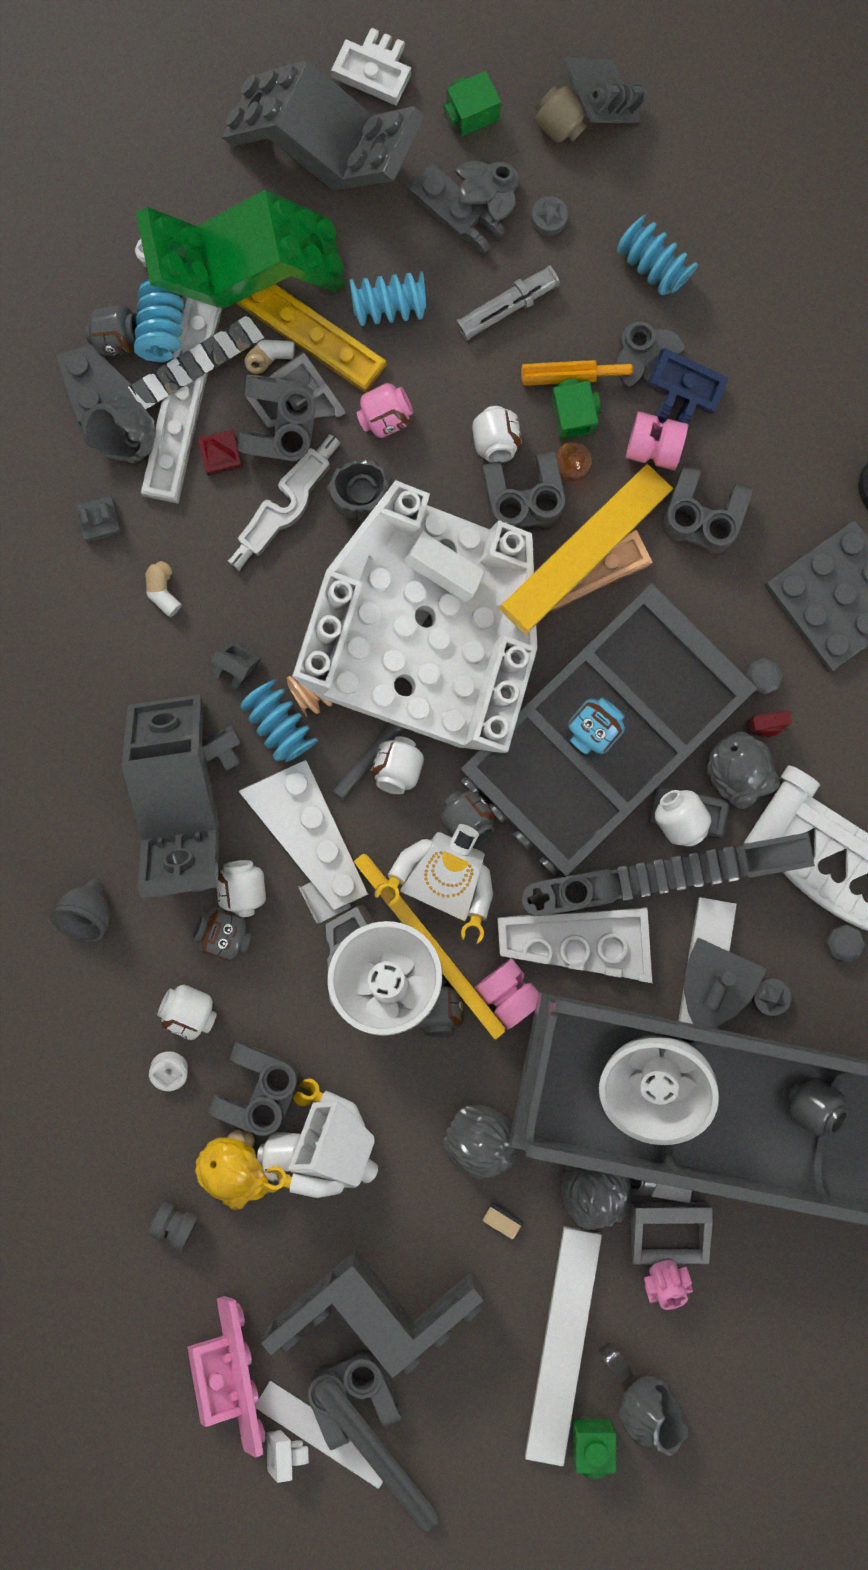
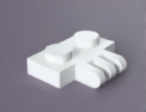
M374 28L370 29L363 46L345 40L331 69L332 78L397 106L411 76V67L398 62L404 50L405 42L397 39L392 51L388 50L391 45L392 36L385 33L379 45H377L379 30Z

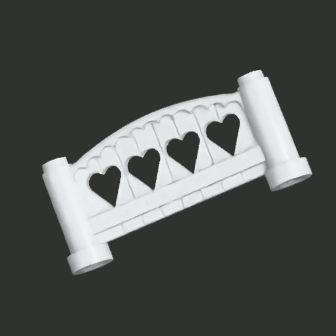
M788 765L780 777L783 783L744 841V844L801 834L814 828L813 859L815 866L783 873L818 905L840 919L868 931V903L864 901L862 894L854 895L849 889L852 880L868 873V833L812 798L820 784L803 771ZM846 849V878L843 882L836 883L832 880L830 874L824 875L819 872L818 863L821 859Z

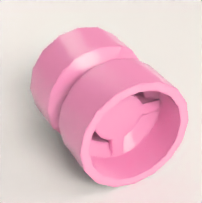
M638 411L625 458L642 463L653 459L655 466L675 471L683 450L688 424L671 419L660 423L658 416Z
M512 958L495 969L474 987L487 1005L494 1004L496 1006L494 1014L507 1030L518 1024L535 1010L539 993L532 983L525 984L523 982L525 974Z

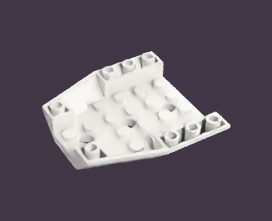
M395 480L326 570L292 677L324 700L456 747L507 753L537 651V630L535 625L525 635L499 608L534 573L532 533L502 521H498L491 529L474 524L428 506L427 502L430 493ZM422 531L440 543L448 545L451 550L485 571L474 596L468 602L462 601L403 563ZM417 610H425L430 613L433 621L431 627L425 628L416 622L415 613ZM396 678H405L411 683L412 692L410 696H401L396 692L394 688Z

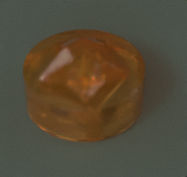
M578 442L566 443L560 447L556 454L560 476L563 479L578 481L589 472L592 457L588 448Z

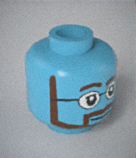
M603 697L598 701L588 699L568 722L569 729L574 734L570 741L585 754H588L591 750L604 754L608 752L624 733L625 726L621 720L625 716Z

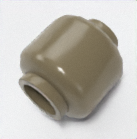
M553 86L535 106V109L538 111L535 117L536 124L555 143H561L567 137L573 142L587 127V124L583 121L587 116L584 112L583 104L578 95L568 86H563L560 89Z

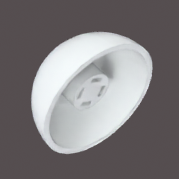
M391 921L371 923L352 932L336 949L328 970V990L337 1012L344 1020L360 1031L380 1036L400 1034L420 1024L434 1008L442 986L440 960L430 941L416 929ZM398 979H401V981H399V986L396 989ZM379 990H382V991H384V992H388V994L383 993V992H381V991H380V993H378V991H379Z
M661 1034L646 1035L627 1042L608 1060L599 1083L601 1104L611 1122L628 1136L649 1144L673 1145L695 1138L711 1124L718 1108V1085L710 1064L695 1047L673 1036Z

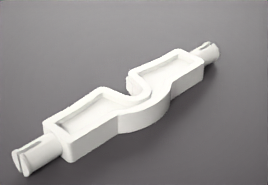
M329 434L317 451L310 448L308 453L280 480L278 484L280 491L284 492L285 496L291 500L288 507L282 508L270 500L262 502L251 522L238 537L241 546L227 561L235 569L240 571L252 554L260 556L280 530L292 526L302 517L308 506L310 492L330 469L328 459L337 447L341 445L336 438L334 439V436Z

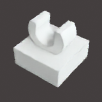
M281 1430L266 1432L268 1473L277 1483L291 1481L292 1466L309 1463L308 1447L303 1446L302 1440L291 1441Z

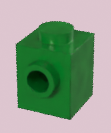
M484 71L473 77H462L454 81L447 88L446 104L443 105V110L449 125H456L460 136L463 137L500 120L501 100L487 72Z
M568 379L560 382L558 387H553L551 403L559 441L595 434L598 425L597 414L601 413V404L598 392H592L590 381L579 382L578 379Z
M572 1419L573 1462L576 1473H583L584 1477L592 1479L604 1478L606 1473H616V1433L611 1419Z

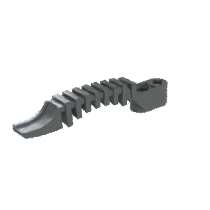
M806 832L746 843L740 847H736V845L724 847V850L713 849L702 854L700 852L691 853L689 856L682 857L680 855L671 857L669 860H653V863L646 864V862L635 864L636 866L628 867L626 865L617 867L615 870L604 869L535 882L524 889L522 904L529 914L545 916L613 903L618 899L630 900L634 896L639 895L646 897L651 896L655 892L662 894L670 892L672 889H677V891L684 890L688 886L694 885L695 887H701L710 882L713 885L722 883L727 879L736 881L744 876H749V878L813 867L815 864L809 834ZM573 881H580L587 888V897L583 902H574L568 897L567 888ZM536 888H540L542 894H549L550 901L544 903V909H540L538 903L532 904L531 896L537 894Z

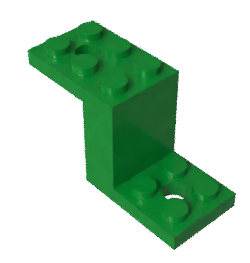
M267 190L261 191L197 226L149 207L136 212L151 286L221 309H225L290 276L332 292L345 287L342 274L344 270L343 263L338 256L335 241L336 230L331 219Z

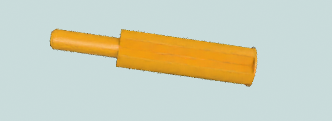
M596 360L522 364L521 380L523 386L559 384L568 379H578L579 382L588 380L590 382H597V377L632 375L633 365H596Z

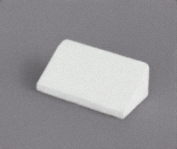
M423 531L403 562L464 602H468L474 596L485 572Z

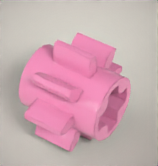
M665 1260L654 1264L649 1269L651 1276L644 1277L650 1303L659 1301L662 1309L671 1310L683 1306L688 1301L687 1294L692 1293L693 1289L687 1267L678 1269L675 1261Z

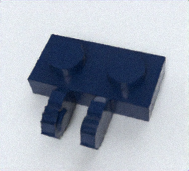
M666 348L660 350L647 385L665 393L659 402L655 416H658L659 421L663 423L670 415L676 398L685 402L676 418L678 422L689 425L696 407L710 414L716 412L729 378Z

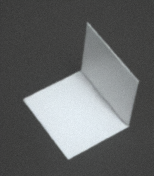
M312 882L302 887L298 886L316 923H321L351 908L350 904L334 910Z

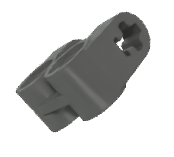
M247 375L245 396L278 402L275 434L240 431L237 450L250 455L288 461H297L303 458L308 453L312 438L316 408V395L313 389L302 382ZM292 394H301L306 398L308 407L302 412L292 411L287 404V398ZM288 431H295L301 435L303 444L298 448H289L284 444L282 436Z
M554 451L535 455L540 484H537L533 489L524 491L506 488L500 461L482 465L483 480L493 525L498 521H502L523 530L536 526L551 528L560 522L564 512L565 495ZM541 500H550L555 504V508L551 511H542L536 504ZM505 507H514L520 514L515 518H506L500 511Z
M684 464L663 518L664 532L674 541L694 543L711 554L723 553L731 546L739 534L753 488L735 483L725 509L711 510L701 506L698 501L692 498L701 470ZM675 514H687L691 518L692 525L688 527L679 525L675 520ZM710 526H721L726 532V538L717 539L713 537L710 533Z
M236 1041L229 1060L260 1073L250 1102L247 1105L230 1097L214 1094L207 1113L255 1135H270L279 1128L285 1118L299 1083V1071L294 1063L253 1045ZM282 1069L288 1074L289 1084L286 1088L279 1089L271 1084L269 1077L272 1070ZM259 1105H268L273 1109L275 1118L272 1123L263 1124L258 1121L255 1111Z
M358 1350L346 1360L334 1365L321 1366L311 1378L308 1390L309 1404L324 1440L331 1451L348 1444L350 1439L315 1396V1387L325 1378H331L350 1402L356 1399L371 1397L378 1417L384 1427L403 1419L400 1405L387 1373L370 1350ZM364 1366L371 1369L374 1376L369 1381H360L354 1376L353 1371L358 1367Z

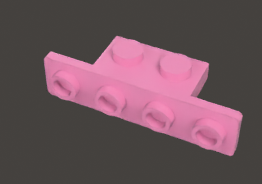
M222 1296L217 1298V1305L223 1336L187 1347L200 1423L207 1427L237 1417L243 1450L256 1458L263 1455L262 1443L265 1442V1431L261 1420L257 1419L255 1404L258 1403V1391L253 1380H250L248 1365L251 1364L252 1360L248 1344L243 1341L241 1330L245 1323L244 1313L240 1304L235 1299Z

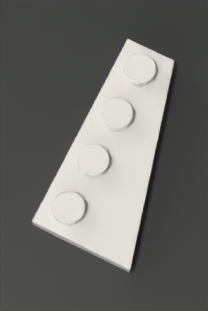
M306 760L239 791L334 910L369 895Z
M646 907L567 912L545 916L497 917L500 956L652 983L648 908Z

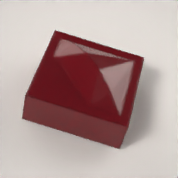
M233 429L198 438L207 476L243 468Z
M782 710L753 716L748 719L746 726L748 734L772 737L782 732L785 727L791 725L792 719L790 711Z

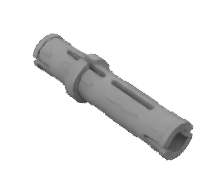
M547 265L523 281L521 279L513 282L512 288L462 318L455 320L463 338L468 341L471 337L499 322L521 307L529 308L534 304L533 300L560 286L556 272L551 265Z

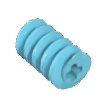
M645 214L636 220L624 233L617 246V252L621 256L629 253L627 262L631 266L639 263L637 272L640 275H646L650 272L647 281L649 284L656 285L661 282L658 287V292L661 295H666L670 292L672 294L680 289L692 276L698 264L695 262L685 267L684 263L688 254L684 252L675 257L673 254L678 246L676 242L664 247L663 243L667 234L663 232L654 237L653 233L657 224L653 222L644 227L642 224L646 218Z
M423 271L420 272L418 283L415 282L411 273H406L403 284L400 283L396 274L391 275L389 286H386L382 276H377L374 288H372L368 278L362 279L360 289H357L353 279H350L354 316L357 317L361 326H365L368 314L371 315L375 324H380L382 313L386 314L390 323L394 322L396 311L400 312L404 321H408L410 311L413 309L418 319H423L426 308Z
M149 279L141 282L138 290L139 301L137 303L138 314L136 316L137 327L135 329L134 351L145 360L164 363L173 358L172 352L178 351L181 348V340L178 337L182 335V327L179 324L183 321V314L180 311L184 308V301L181 299L184 296L151 286Z
M275 679L252 691L242 701L240 708L243 712L252 711L248 718L251 724L261 723L256 731L259 736L269 735L264 743L268 749L278 747L273 754L275 761L287 759L285 762H288L309 750L318 740L317 738L308 740L303 738L310 728L308 725L299 728L295 726L302 716L300 713L288 715L287 712L293 706V702L280 703L279 700L284 695L285 690L282 688L272 691L271 687L277 680Z

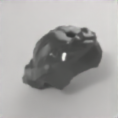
M737 732L724 737L714 745L709 755L707 774L711 777L712 785L718 789L722 797L730 801L731 805L737 809H746L756 803L759 797L767 796L779 789L780 782L775 771L772 752L764 741H760L751 734Z

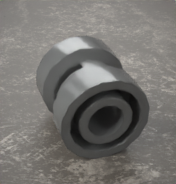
M164 1200L147 1235L156 1240L166 1238L172 1248L182 1252L196 1226L199 1216L190 1211L185 1213L178 1212L175 1204Z

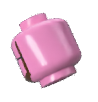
M386 383L363 394L360 399L361 410L356 412L360 425L365 432L371 430L377 437L384 438L409 425V415L413 414V408L402 387L396 388L393 384Z

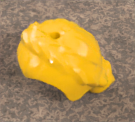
M216 1138L207 1144L196 1159L195 1173L200 1186L212 1197L221 1200L224 1205L229 1206L230 1209H242L250 1200H258L268 1193L262 1188L263 1183L269 1184L268 1178L264 1175L263 1168L256 1158L255 1150L242 1141L232 1138Z

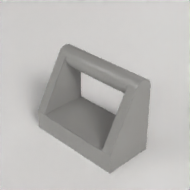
M680 1201L631 1202L632 1264L650 1265L665 1260H672L677 1264H709L713 1224L712 1207L706 1201H690V1203ZM699 1223V1249H642L643 1224Z

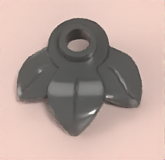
M467 161L455 170V173L464 180L459 191V204L487 203L488 212L495 222L504 219L512 212L516 204L514 191L519 183V174L512 165L506 162L487 164L481 161Z
M643 321L629 324L622 333L621 344L623 350L618 356L616 363L632 364L633 373L632 375H619V377L627 387L636 384L641 377L648 382L660 350L666 348L681 354L685 350L684 343L675 332L669 329L655 330L653 326ZM640 336L645 340V344L638 346L634 344L633 338Z

